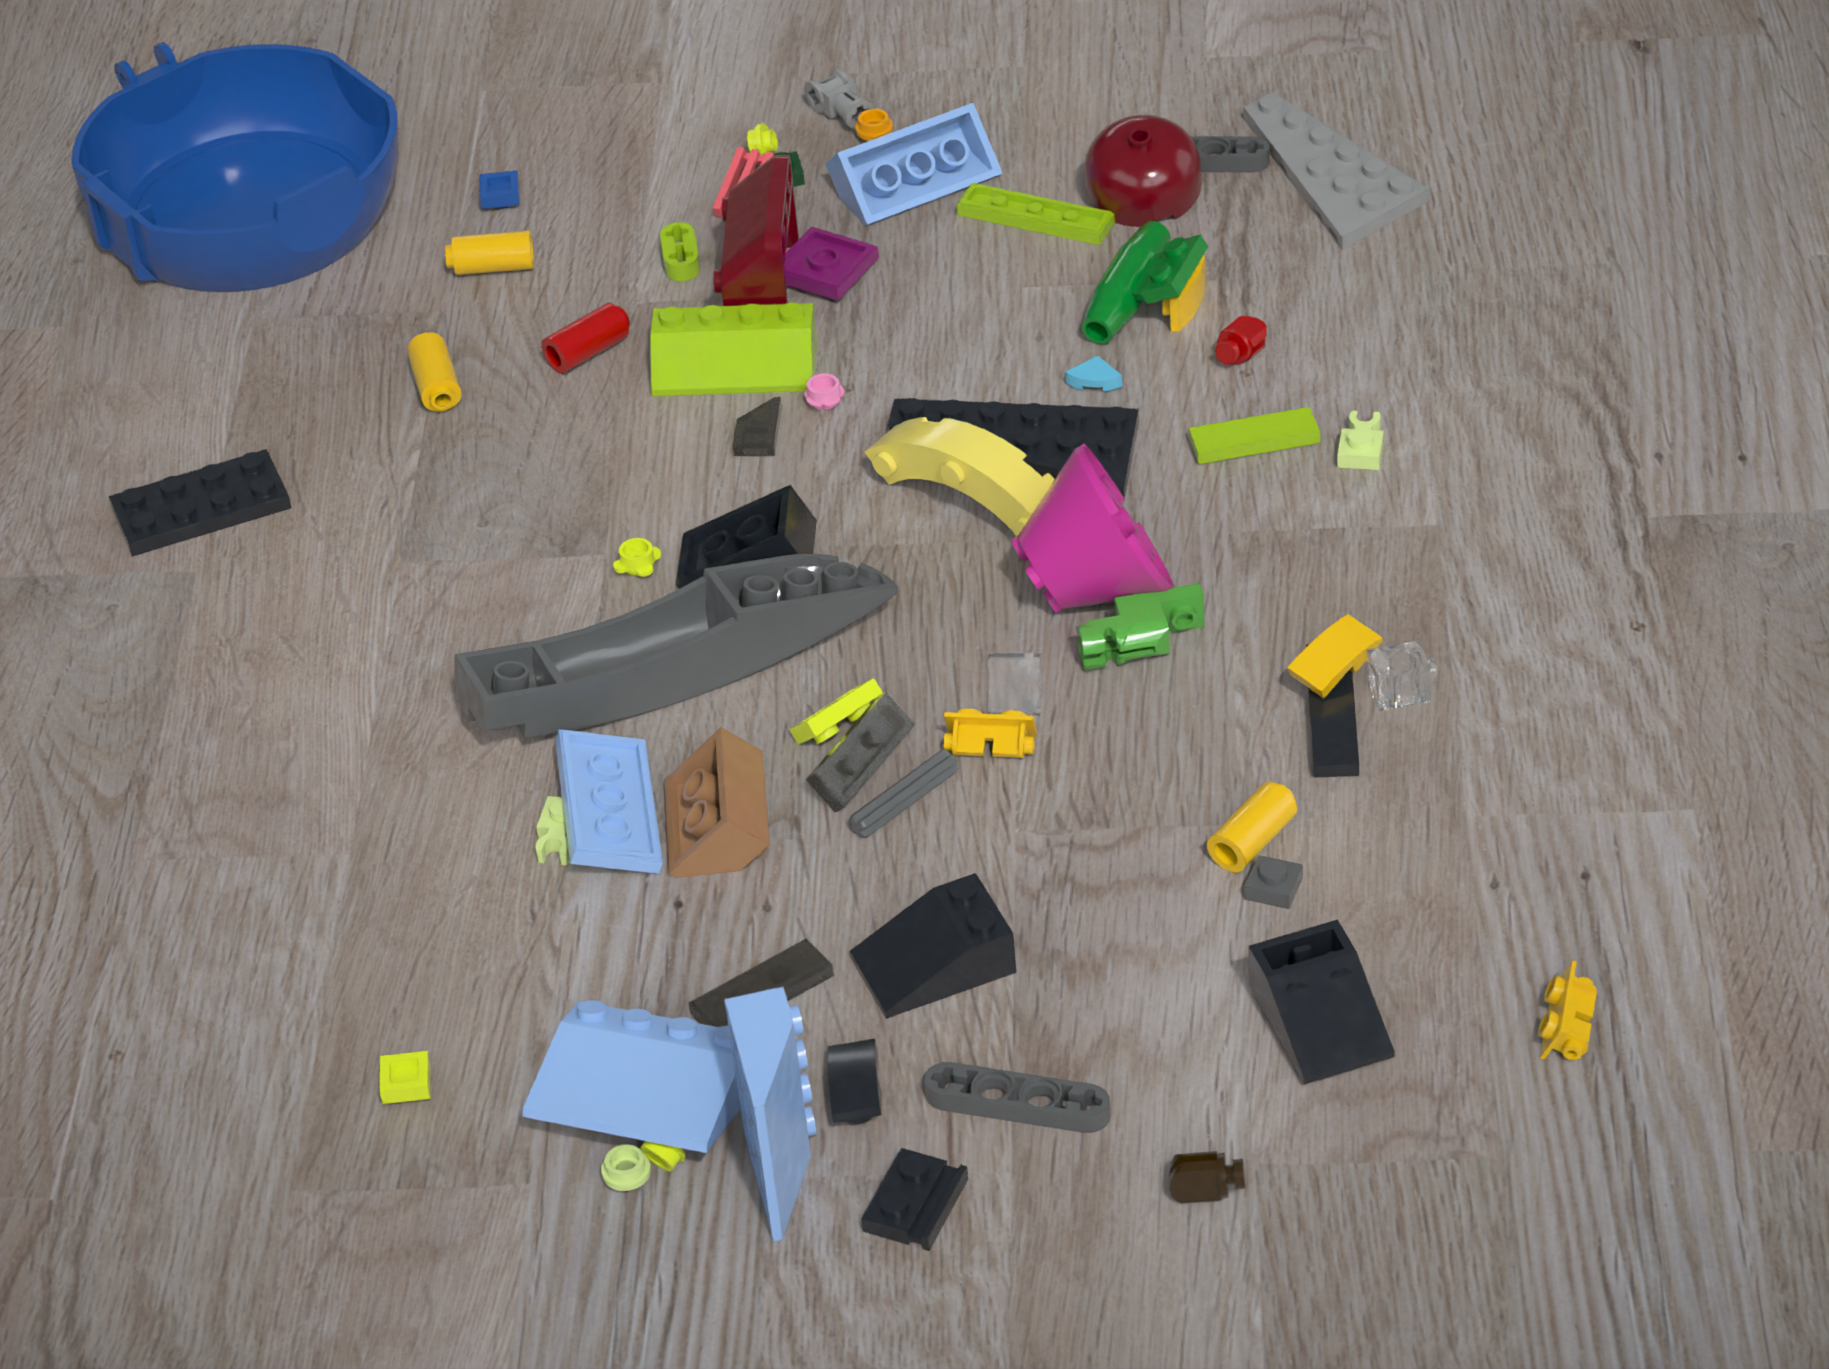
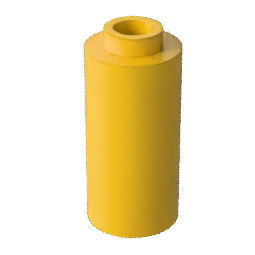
M531 230L452 237V245H445L447 268H454L456 276L534 269V248Z
M432 332L415 336L407 347V354L422 403L427 409L434 412L450 410L460 401L461 388L446 341L439 334Z
M1264 782L1208 839L1207 849L1214 862L1231 873L1243 871L1297 814V804L1293 793L1282 784Z

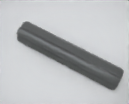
M940 750L852 814L849 819L852 831L861 838L870 836L956 773L958 770L956 757L947 750Z

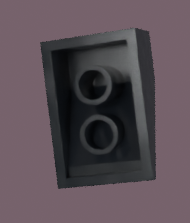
M788 485L684 532L676 586L680 589L703 577L704 569L785 555L813 554L817 520L793 487Z
M976 873L932 888L850 950L851 960L886 1019L1017 973L1014 934Z

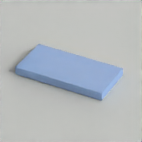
M559 729L555 744L570 864L659 874L663 858L645 740Z

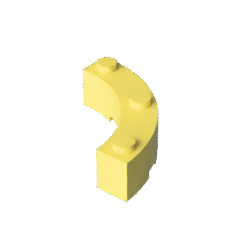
M926 417L907 420L894 426L865 451L875 471L885 479L888 485L907 479H922L938 482L957 489L993 512L1014 532L1015 536L1019 535L1055 480L1049 473L1043 476L1037 473L1023 461L1027 455L1004 439L985 429L950 418H944L940 422L928 421Z

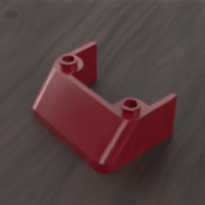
M790 155L772 156L731 188L729 198H722L723 221H726L721 269H714L715 293H722L723 306L788 303L784 270L786 248H791L799 240Z

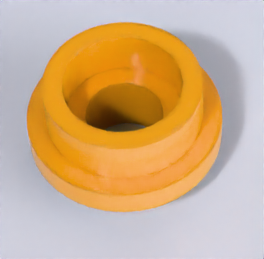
M869 109L859 115L855 125L856 134L868 142L892 133L893 122L884 110Z

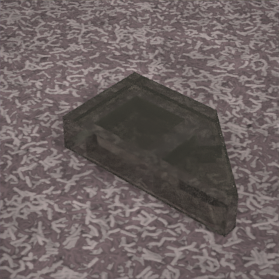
M774 397L737 419L733 440L734 456H775L782 412L781 397Z

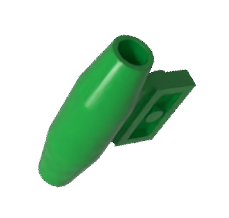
M1148 221L1143 224L1120 247L1095 287L1082 323V332L1085 337L1094 343L1106 344L1134 317L1143 301L1151 304L1180 296L1208 249V245L1201 234L1185 239L1177 237L1171 240V234L1163 224L1156 221Z

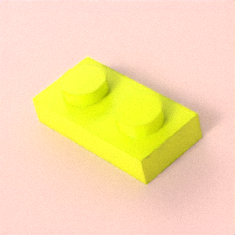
M872 678L855 686L789 729L798 745L812 738L819 744L840 731L836 723L845 717H848L849 721L853 722L873 709L870 701L883 692L875 679Z

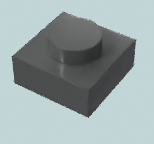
M1258 855L1244 886V900L1290 909L1303 879V864Z

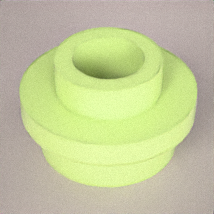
M625 1144L614 1147L606 1154L605 1160L602 1163L601 1173L603 1181L608 1187L618 1191H630L646 1183L651 1174V1166L648 1157L638 1147Z

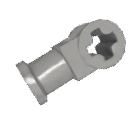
M841 68L833 70L830 76L820 81L811 80L804 85L806 99L815 112L823 113L830 119L840 115L844 118L845 124L854 130L859 115L863 111L875 109L872 102L863 97H858L857 85L850 80L847 73Z

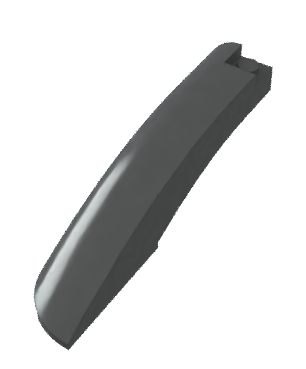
M793 554L704 569V576L656 601L592 626L537 641L455 654V680L458 697L468 722L477 721L483 731L503 730L509 726L517 725L524 738L558 733L559 729L574 730L632 717L699 696L778 663L841 630L880 606L898 593V586L888 576L869 565L861 563L857 569L852 564L839 562L838 556L824 554Z

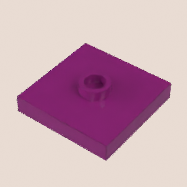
M810 227L786 252L784 269L786 285L838 301L879 258L878 246Z

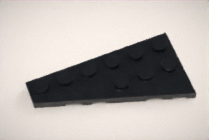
M894 398L888 422L889 431L902 422L920 417H926L928 421L940 422L944 418L966 422L985 429L1012 444L1027 455L1023 459L1025 463L1041 476L1049 473L1054 479L1074 449L1085 444L1102 464L1123 497L1125 498L1139 425V409L1087 407L1080 405H1041L1038 403L1016 404L996 401L969 402Z

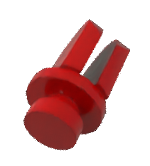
M1239 316L1220 332L1217 346L1215 347L1217 359L1226 365L1241 364L1246 360L1249 361L1265 347L1267 325L1255 317Z

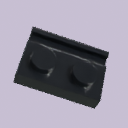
M901 1148L861 1219L863 1232L909 1245L911 1241L922 1244V1249L930 1251L969 1180L967 1166L961 1164L959 1168L947 1166V1160Z

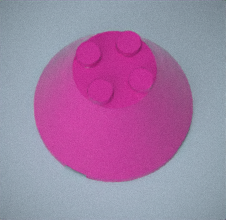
M1085 444L1074 449L1019 535L1011 540L1020 558L1024 562L1029 559V566L1025 570L1035 587L1040 590L1046 586L1047 590L1043 591L1056 613L1067 608L1112 603L1115 597L1165 592L1175 587L1168 570L1140 522L1134 523L1122 505L1125 498L1102 464Z

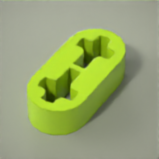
M674 222L664 226L660 231V241L667 277L674 281H687L695 278L700 273V262L693 226L684 222Z

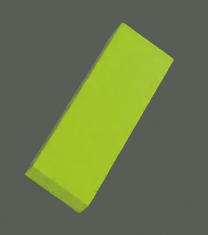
M1309 406L1189 427V441L1198 464H1205L1320 443V430Z

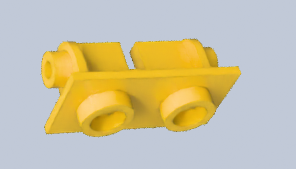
M968 708L960 709L957 713L944 712L949 732L944 734V750L952 751L954 756H984L986 741H993V757L1025 758L1026 754H1034L1035 738L1038 736L1034 716H1027L1025 713L1015 710L1004 711L1001 714H983L978 710Z
M1573 960L1561 976L1554 975L1551 978L1544 994V1001L1549 1003V1007L1538 1029V1036L1543 1038L1540 1059L1545 1060L1552 1049L1561 1052L1566 1059L1573 1061L1579 1060L1588 1051L1592 1026L1589 1022L1594 1014L1597 989L1591 979L1574 976L1577 962Z

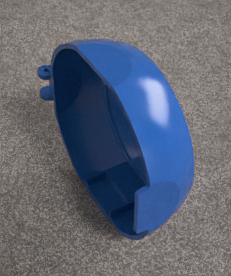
M161 42L153 48L155 58L159 64L154 68L135 75L132 67L125 60L114 65L116 77L123 89L103 100L83 123L75 139L71 161L78 186L87 204L97 244L103 249L112 251L131 267L133 274L139 280H159L173 286L205 292H241L274 287L311 275L338 261L361 243L380 217L392 189L398 162L399 126L395 102L392 96L334 53L295 45H243L202 52L178 63L171 48L165 42Z

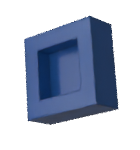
M518 170L480 174L482 209H503L509 206L520 205Z

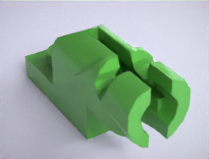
M1198 583L1174 587L1165 592L1115 597V616L1093 619L1083 625L1076 626L1077 634L1080 637L1076 638L1084 671L1104 668L1108 660H1113L1117 665H1123L1134 659L1169 654V633L1204 627V594L1201 585Z

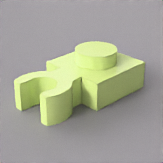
M1352 410L1350 412L1349 429L1342 428L1337 468L1380 469L1384 431H1381V415L1379 412H1374L1373 418L1366 422L1357 419V411Z
M547 796L536 827L538 840L535 847L538 863H544L549 853L559 852L561 865H568L570 858L562 797Z

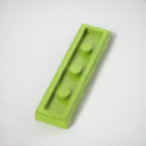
M971 183L956 204L958 216L1099 246L1115 225L1114 213L1111 211L978 183Z

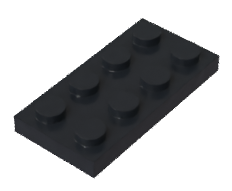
M267 449L246 453L238 458L218 464L206 465L198 470L178 476H169L161 481L137 488H129L121 493L109 496L112 511L132 557L291 509L289 495Z

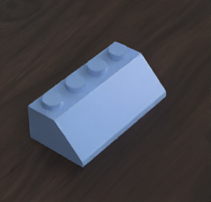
M973 103L841 151L825 164L840 200L865 226L968 188L971 183L979 184L1003 174Z

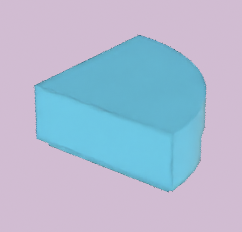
M1099 356L1065 371L1066 383L1078 390H1084L1083 386L1103 387V392L1123 386L1122 374Z

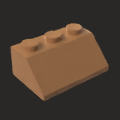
M720 727L664 779L669 874L675 878L741 871L754 858H759L770 845L763 751Z

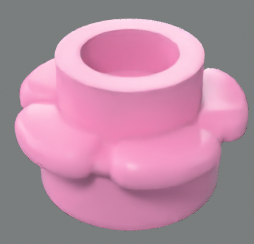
M827 373L817 374L808 380L804 396L807 398V403L816 409L830 410L840 403L841 398L844 396V388L839 384V379L836 376Z

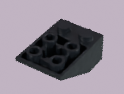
M1338 919L1248 946L1249 986L1304 1084L1395 1057V1051L1357 951Z

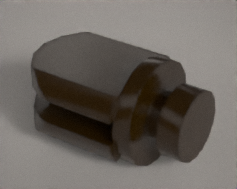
M1208 1151L1176 1154L1170 1162L1169 1189L1172 1196L1179 1203L1222 1200V1198L1229 1197L1228 1185L1234 1184L1235 1189L1246 1188L1243 1159H1233V1164L1227 1165L1225 1152Z

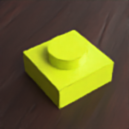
M428 1051L380 1056L379 1091L382 1104L430 1099V1059Z

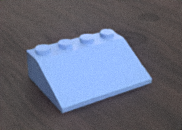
M784 987L725 999L743 1131L773 1242L783 1240L811 1158L808 1136L817 1135L811 1106L804 1107V1103L812 1102V1093L807 1073L800 1074V1070L808 1068L803 1040H796L795 1037L804 1034L798 1005L789 1006Z
M596 1000L578 1001L562 1019L523 1106V1117L707 1153L740 1110L729 1027L699 1024L695 1020L686 1017L672 1019L651 1015L649 1011L644 1009L625 1010L609 1007L605 1003Z

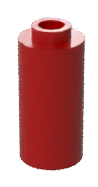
M610 302L605 303L544 338L541 342L544 357L554 371L564 374L627 338L629 335L628 327L630 326L629 317L620 306H615Z

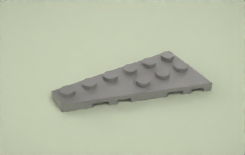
M1271 92L1262 96L1260 99L1244 107L1245 122L1257 137L1263 138L1269 143L1273 159L1278 165L1283 164L1287 170L1288 179L1310 208L1317 209L1322 216V224L1328 231L1332 230L1335 233L1337 244L1342 250L1429 202L1428 187L1275 93Z

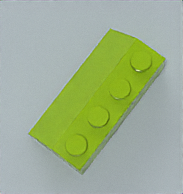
M791 302L776 305H709L685 308L670 306L653 309L650 331L652 396L804 392L807 388L808 380L815 376L818 341L814 304Z

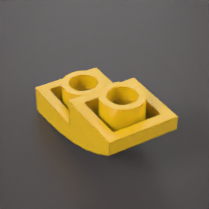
M1205 254L1180 296L1162 300L1163 316H1170L1171 332H1179L1194 317L1201 305L1206 289Z
M1347 614L1323 631L1287 667L1289 674L1324 699L1349 670L1353 673L1359 670L1380 646L1383 638Z

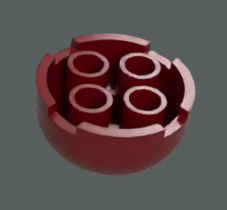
M1134 115L1117 120L1104 128L1096 136L1086 155L1084 174L1087 193L1094 203V208L1114 213L1115 223L1141 227L1148 221L1163 219L1171 215L1176 219L1187 212L1199 197L1202 187V172L1197 146L1182 127L1166 118L1154 115Z

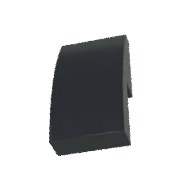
M875 1038L828 1046V1080L833 1123L846 1121L850 1124H860L869 1121L874 1116L882 1115V1092L878 1077L879 1055Z

